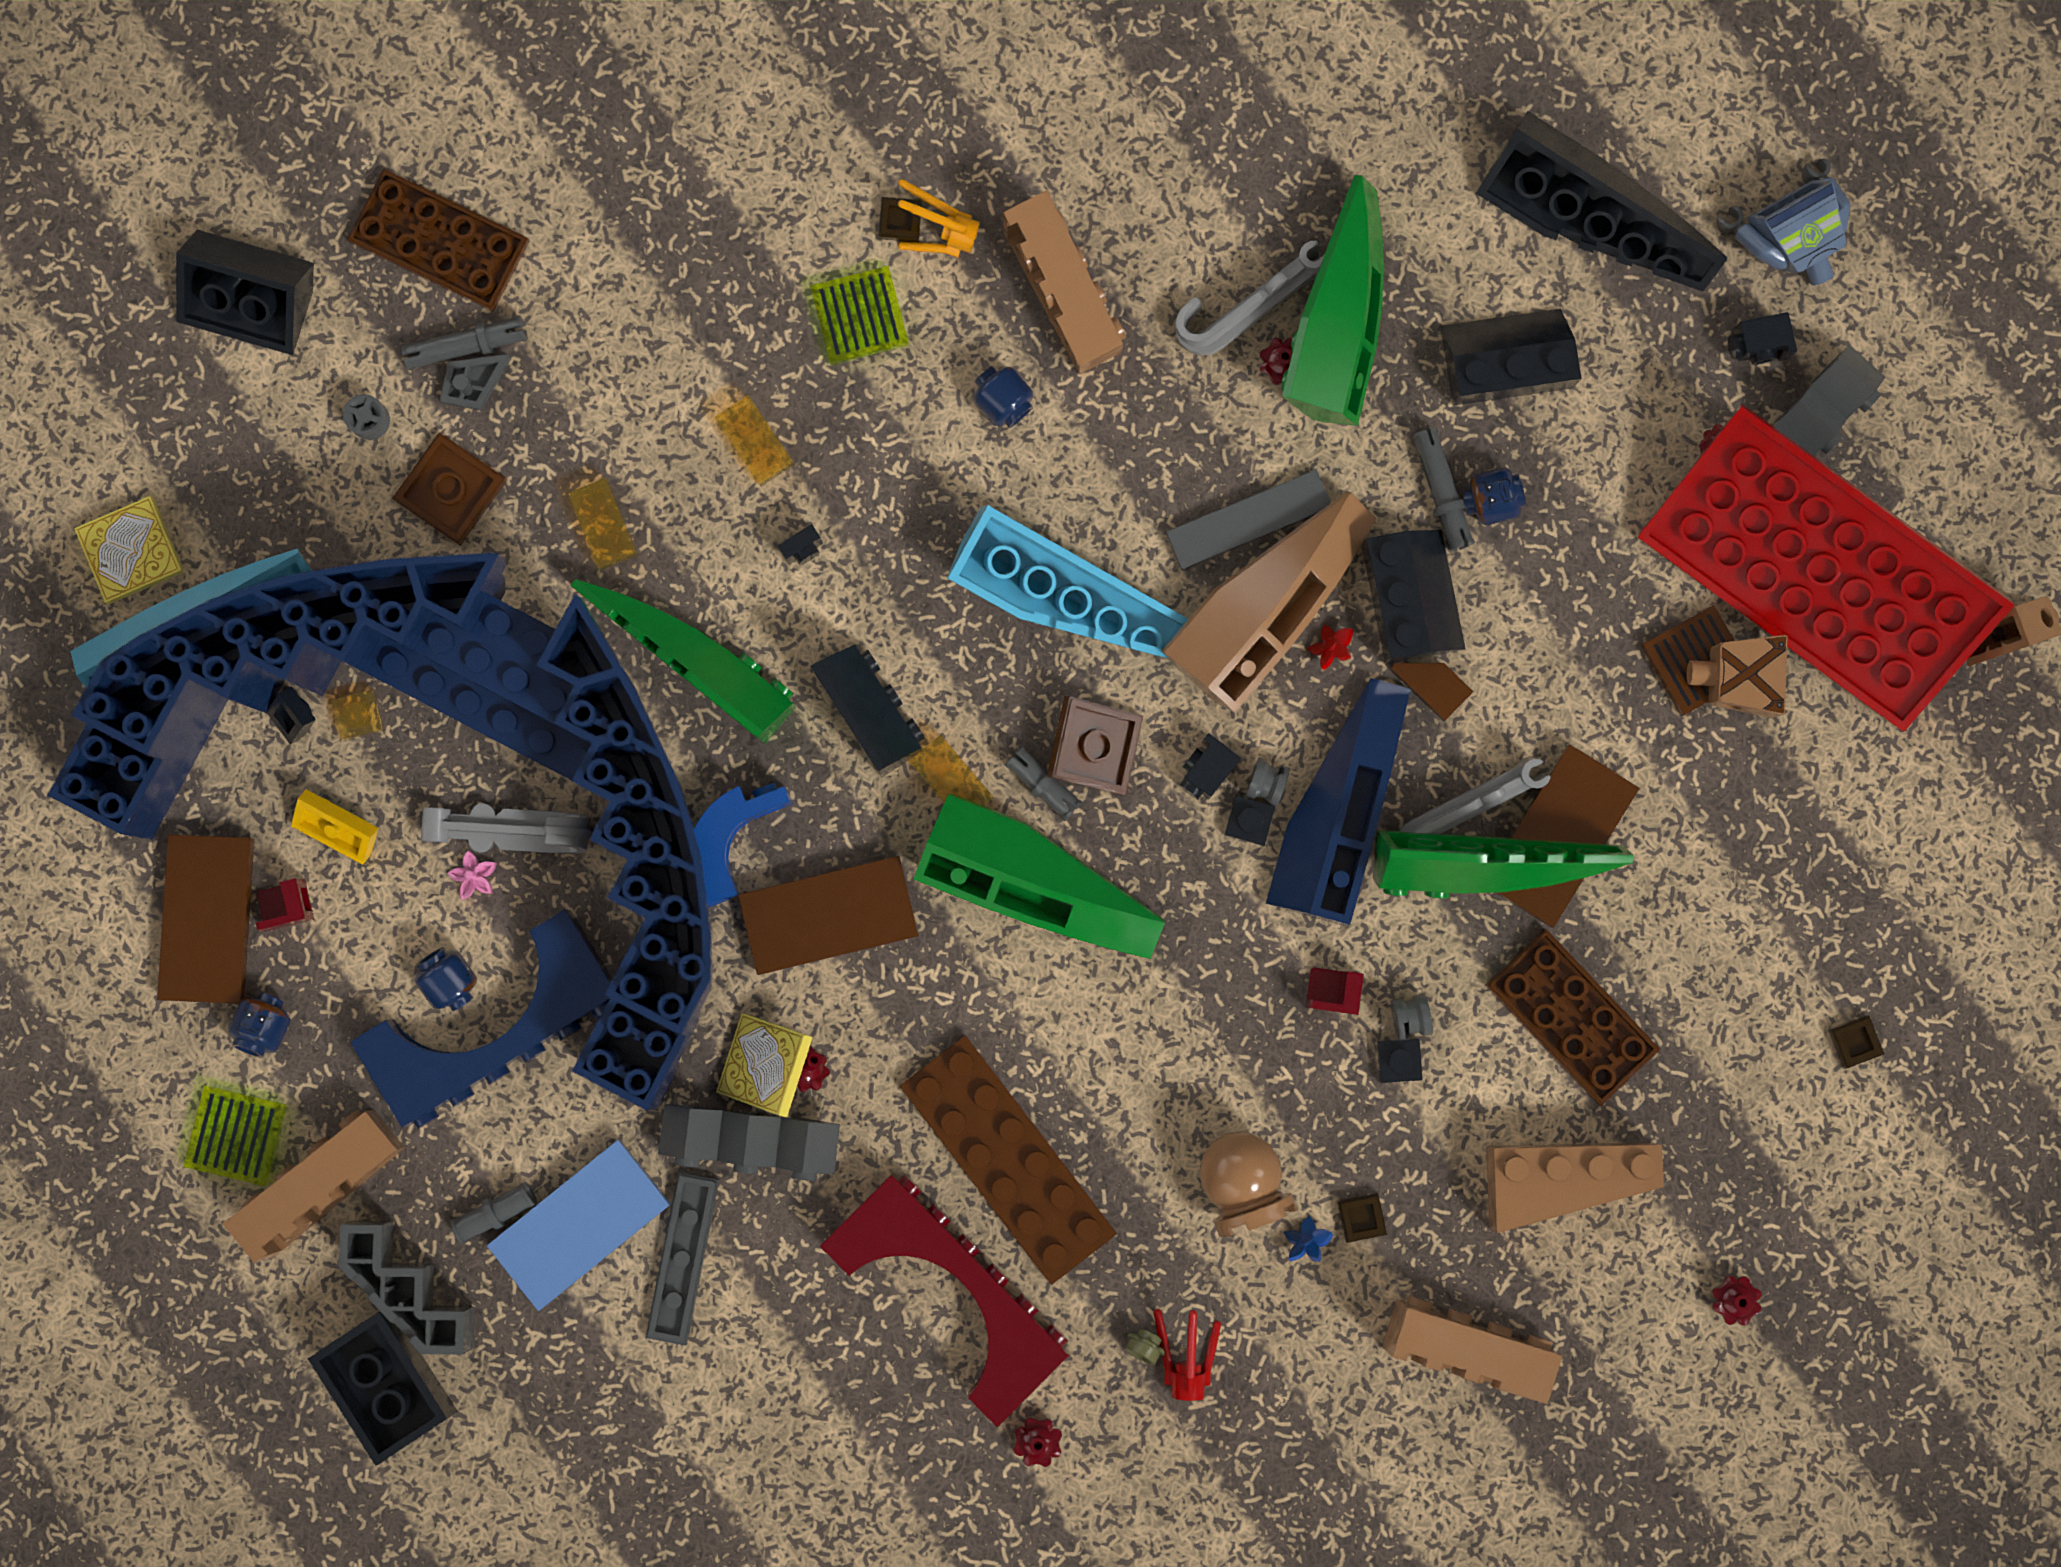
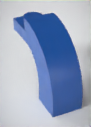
M772 783L752 791L754 798L747 800L743 788L738 786L714 801L698 820L694 831L702 856L708 908L735 898L740 894L729 865V850L732 840L737 832L748 822L793 804L788 789L785 786L777 789L776 784Z

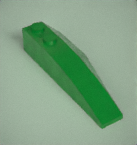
M577 579L570 585L763 744L768 742L796 708L794 703L789 700L794 693L776 678L769 684L759 676L758 672L762 667L744 652L737 658L729 650L692 626L655 607L621 593Z
M1377 830L1372 879L1378 888L1383 889V893L1388 895L1406 896L1408 895V890L1425 891L1424 895L1428 897L1444 899L1449 898L1450 893L1509 892L1546 887L1582 879L1633 863L1634 855L1624 845Z

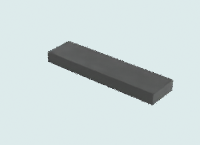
M1316 469L1166 532V536L1182 571L1308 519L1329 505L1331 501Z
M678 1172L645 1338L684 1346L688 1344L720 1182L719 1179Z

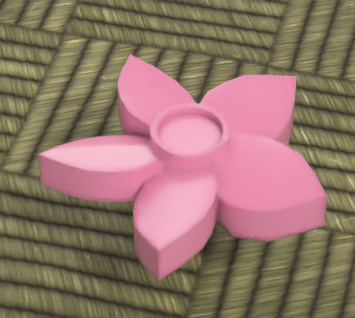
M467 851L463 858L464 868H455L447 873L453 880L463 882L460 887L461 900L469 898L475 891V888L482 893L493 894L492 886L485 877L490 876L494 872L497 863L487 861L478 863L477 857L470 851Z

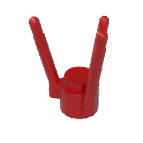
M1160 1309L1154 1310L1157 1336L1162 1340L1160 1347L1165 1351L1164 1356H1162L1165 1369L1164 1384L1171 1385V1397L1184 1401L1204 1399L1205 1386H1210L1211 1368L1219 1340L1221 1322L1215 1321L1213 1323L1201 1370V1363L1195 1362L1197 1312L1191 1310L1189 1312L1186 1361L1177 1362L1176 1369H1174L1162 1312Z

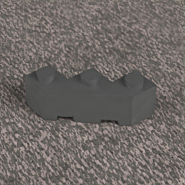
M1848 345L1815 378L1810 387L1794 401L1773 425L1813 456L1820 450L1827 454L1843 438L1839 430L1846 420L1858 408L1866 412L1882 395L1877 389L1885 379V376L1851 345Z
M664 1104L658 1154L675 1157L674 1165L699 1167L700 1160H711L733 1164V1172L758 1174V1167H774L792 1171L791 1178L816 1181L817 1174H834L840 1124L803 1118L776 1117L751 1112L714 1110V1108Z
M352 1220L340 1224L339 1268L350 1280H354L369 1296L368 1299L392 1324L395 1323L420 1354L464 1355L473 1349L475 1306H433L434 1263H392L394 1221Z

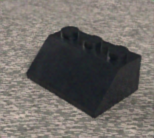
M197 229L176 252V322L293 355L313 294L314 263Z
M1561 309L1440 326L1453 406L1573 389L1582 379L1576 340Z
M1412 530L1367 538L1361 546L1385 665L1465 650L1442 530Z
M854 644L810 666L882 778L923 752L919 742L925 739L923 733L913 718L906 722L897 710L903 703L891 684L882 687L875 676V673L881 669L868 649L860 653Z

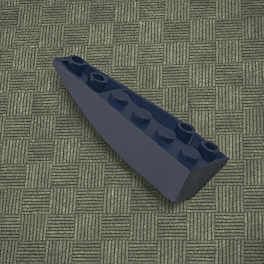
M1370 678L1287 824L1265 904L1342 926L1351 924L1384 803L1411 689Z

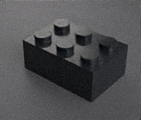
M380 1311L308 1358V1361L375 1466L458 1412L422 1354L409 1342L410 1339L395 1323L392 1324Z

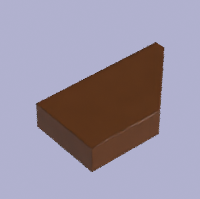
M1395 663L1389 669L1443 722L1474 692L1445 663Z

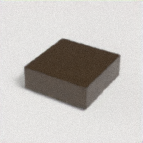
M882 197L879 239L919 242L921 217L900 208L898 202L905 200L922 207V200Z
M1869 1015L1828 1030L1843 1069H1848L1885 1054Z
M1378 1193L1337 1201L1346 1243L1387 1235Z

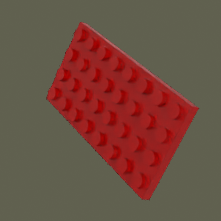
M1743 404L1739 406L1638 534L1640 540L1770 635L1787 636V647L1903 732L2015 606L2014 601Z

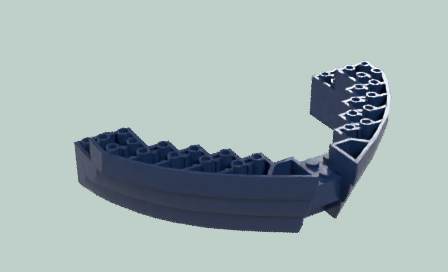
M496 552L384 559L280 576L210 599L137 636L101 660L71 716L86 723V726L47 796L121 835L153 839L228 700L266 713L285 681L323 696L341 662L371 675L608 800L609 803L589 840L622 856L627 861L607 898L645 919L605 993V996L609 997L610 1000L572 1072L646 1111L660 1107L673 1079L675 1068L691 1039L699 1019L700 1010L712 986V931L703 862L683 789L637 689L581 597L574 594L558 626L554 629L501 601L505 594V579L502 573L506 568L504 558Z

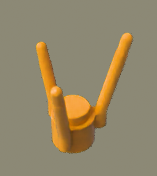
M900 179L898 182L900 187L947 214L948 217L905 200H900L898 206L944 226L941 239L948 241V243L899 242L898 248L919 252L945 253L957 258L961 250L971 253L980 222L971 219L972 215L958 211L904 179Z

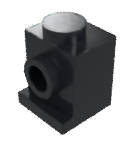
M1789 312L1740 321L1731 330L1732 335L1728 337V350L1733 360L1738 359V361L1751 359L1752 365L1776 360L1775 354L1777 353L1779 361L1788 360L1797 352Z
M1210 733L1201 742L1208 747L1205 752L1196 748L1182 766L1188 773L1179 786L1196 800H1199L1202 795L1209 800L1241 759V757Z

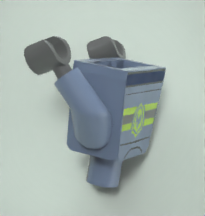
M1824 158L1819 159L1816 163L1821 174L1813 172L1810 165L1806 163L1801 173L1805 185L1747 217L1748 224L1742 222L1743 212L1739 207H1729L1728 212L1737 222L1728 224L1722 217L1718 216L1717 227L1719 231L1726 235L1736 233L1735 239L1747 251L1775 270L1793 273L1805 270L1811 285H1819L1833 278L1834 272L1827 257L1846 245L1845 232L1848 226L1850 201L1836 180L1832 177L1828 178L1827 175L1830 172L1831 165Z

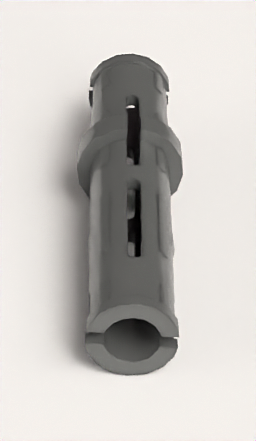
M518 315L514 318L486 324L485 321L475 323V328L410 344H402L401 351L402 355L407 356L420 353L419 356L404 359L407 369L413 370L417 367L480 351L483 354L493 353V348L521 341L525 342L528 340L526 330L509 333L510 330L525 327L522 316Z
M1430 428L1429 432L1426 429L1412 435V440L1415 442L1436 506L1433 509V513L1436 519L1440 518L1449 545V551L1454 552L1458 548L1462 550L1474 545L1475 541L1472 538L1463 511L1466 508L1465 501L1459 499L1437 428Z

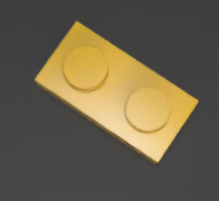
M307 789L297 799L291 827L362 865L368 860L373 851L379 829L366 820Z

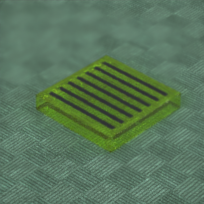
M889 265L810 285L831 366L909 346Z
M204 1085L183 1167L266 1186L288 1104Z

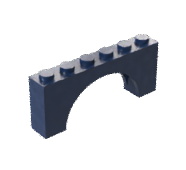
M564 909L529 931L535 942L539 958V975L536 990L522 1017L509 1031L497 1040L467 1052H444L431 1049L413 1040L392 1019L383 1021L350 1042L402 1128L412 1124L417 1129L426 1126L439 1117L436 1109L449 1101L455 1107L475 1095L472 1087L483 1080H486L488 1085H491L510 1073L507 1065L520 1057L526 1063L546 1051L543 1043L556 1035L562 1041L582 1028L578 1021L591 1013L595 1019L601 1017L610 1000L609 997L605 996V993L613 978L571 910Z

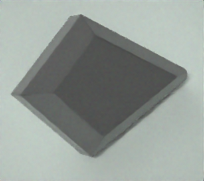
M504 354L448 362L440 402L442 404L482 411L511 358L509 355Z

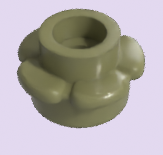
M1139 1329L1137 1334L1129 1333L1127 1335L1129 1342L1125 1351L1131 1356L1149 1365H1155L1159 1355L1164 1356L1165 1351L1159 1347L1162 1340L1155 1334Z

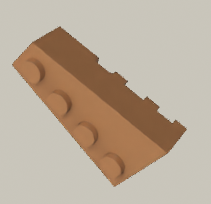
M1048 190L1003 212L1004 235L1078 374L1080 375L1122 353V340L1126 338L1125 332L1115 316L1110 318L1104 306L1107 303L1104 292L1097 281H1092L1086 269L1088 268L1087 261L1081 249L1074 245L1068 233L1069 229L1061 212L1057 210Z
M358 1109L351 1113L338 1125L342 1129L331 1139L324 1137L306 1151L308 1157L298 1165L293 1163L281 1171L274 1178L275 1183L262 1192L261 1190L242 1204V1209L223 1223L254 1263L277 1256L405 1149L375 1110L361 1113Z
M1653 1142L1486 1146L1489 1229L1495 1233L1664 1187L1662 1145Z
M1409 1295L1407 1302L1399 1299L1396 1300L1382 1345L1392 1357L1406 1361L1407 1357L1411 1356L1412 1361L1422 1364L1426 1368L1440 1372L1447 1368L1451 1370L1452 1374L1463 1379L1481 1384L1487 1381L1492 1383L1491 1386L1496 1389L1548 1404L1562 1360L1561 1354L1551 1350L1552 1341L1529 1334L1527 1341L1512 1337V1328L1489 1321L1487 1328L1472 1324L1473 1316L1449 1308L1448 1314L1445 1315L1432 1310L1433 1302Z

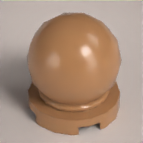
M1245 1131L1226 1133L1213 1141L1204 1153L1200 1164L1201 1187L1209 1201L1222 1209L1221 1216L1213 1220L1219 1237L1233 1235L1232 1229L1246 1224L1248 1231L1286 1217V1212L1288 1211L1294 1212L1298 1210L1292 1193L1282 1194L1278 1191L1282 1180L1280 1159L1271 1145L1258 1135Z

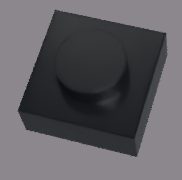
M813 524L777 546L789 565L795 561L799 565H803L820 553L817 547L822 545L823 541Z
M293 687L280 692L266 711L290 745L304 737L316 721L309 704L298 696Z
M1236 795L1224 836L1264 847L1275 806Z
M1420 1039L1377 1041L1380 1083L1423 1080Z

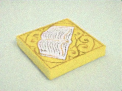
M151 496L74 528L104 602L107 604L114 603L184 573L154 498Z
M742 1013L716 1092L773 1114L787 1117L813 1037Z

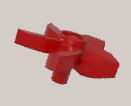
M1324 624L1320 632L1323 642L1315 643L1306 648L1313 655H1321L1320 666L1325 670L1332 664L1335 657L1341 661L1351 658L1350 651L1346 646L1352 640L1353 630L1351 628H1344L1334 632L1333 629Z

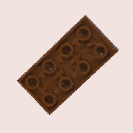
M384 168L347 238L349 243L492 312L497 307L530 242L529 238Z
M1569 744L1549 773L1551 778L1548 784L1539 789L1510 838L1606 844L1640 788ZM1584 878L1546 887L1494 893L1550 928H1554Z
M168 834L157 1000L239 1004L245 998L255 839Z
M900 856L738 895L757 975L919 936Z
M1546 928L1485 984L1495 997L1599 1106H1602L1661 1050Z

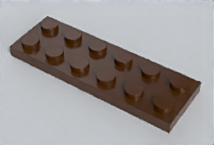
M966 1035L900 1085L904 1093L1051 1285L1117 1235L1111 1224Z

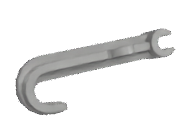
M1309 241L1305 243L1300 250L1298 258L1208 328L1197 334L1191 333L1187 329L1189 321L1202 308L1201 301L1195 296L1185 304L1176 318V337L1181 346L1192 354L1199 356L1212 355L1227 346L1307 282L1315 280L1324 258L1323 255L1319 260L1312 261L1319 256L1318 242Z
M1535 757L1523 758L1515 768L1411 819L1401 827L1399 832L1441 834L1530 788L1538 789L1548 784L1551 777L1541 773L1531 779L1529 776L1530 769L1542 764L1543 760Z
M482 803L474 806L470 815L451 814L450 809L423 808L421 841L448 843L449 839L468 840L471 849L479 853L491 850L495 843L500 850L582 854L587 851V839H590L592 830L588 829V815L503 809L496 815L493 807Z

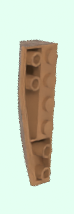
M1346 491L1217 586L1161 652L1212 700L1235 713L1286 654L1317 614L1357 554L1376 518L1351 492Z

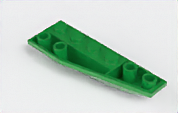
M1354 175L1351 186L1347 191L1345 202L1301 316L1299 328L1293 335L1291 343L1293 353L1289 370L1284 373L1282 379V397L1310 419L1358 426L1377 349L1383 304L1384 254L1377 190L1363 175Z
M950 792L929 836L913 880L1021 922L1073 939L1151 959L1166 922L1165 919L1028 823Z

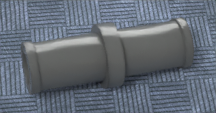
M1023 746L1004 765L1032 789L1029 793L1034 798L1039 796L1064 821L1082 804V801L1078 800L1057 779L1047 777L1048 771Z
M523 1182L495 1199L490 1196L482 1200V1206L457 1219L451 1220V1229L456 1239L461 1244H465L468 1240L491 1228L496 1230L506 1225V1220L531 1207H535L537 1205L535 1194L528 1183Z

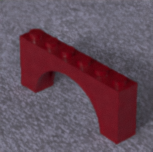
M893 1172L820 1247L848 1276L874 1260L892 1256H908L932 1262L946 1269L964 1284L982 1312L988 1334L986 1363L979 1379L968 1392V1399L998 1428L1069 1356V1351L1064 1347L1069 1340L1054 1324L1050 1323L1046 1328L1035 1317L1039 1309L1023 1293L1016 1298L1005 1287L1010 1280L995 1264L992 1263L987 1268L976 1257L980 1249L964 1233L957 1238L947 1227L951 1222L949 1217L936 1204L933 1203L928 1208L917 1197L922 1190L910 1177L904 1173L898 1178Z

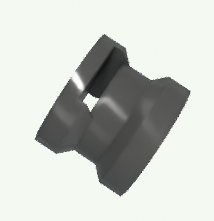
M357 395L350 399L344 407V423L349 430L362 439H378L389 428L390 415L388 410L379 400L371 395Z
M1259 757L1245 796L1253 799L1258 796L1268 799L1269 803L1277 807L1283 794L1290 768L1286 766L1279 768L1270 766L1266 759Z
M1425 994L1416 995L1413 1000L1405 1002L1400 998L1391 1000V1012L1399 1041L1406 1040L1411 1034L1420 1033L1423 1036L1433 1034L1432 1017Z

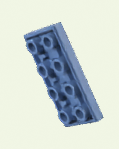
M618 1139L489 1243L487 1247L534 1307L540 1311L664 1211L671 1203L624 1143Z

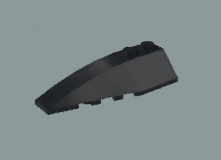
M1527 111L1476 191L1477 195L1544 237L1557 240L1558 236L1561 235L1578 244L1579 249L1590 253L1596 250L1616 257V262L1631 267L1632 264L1653 270V274L1702 292L1728 258L1699 231L1632 178L1529 111Z

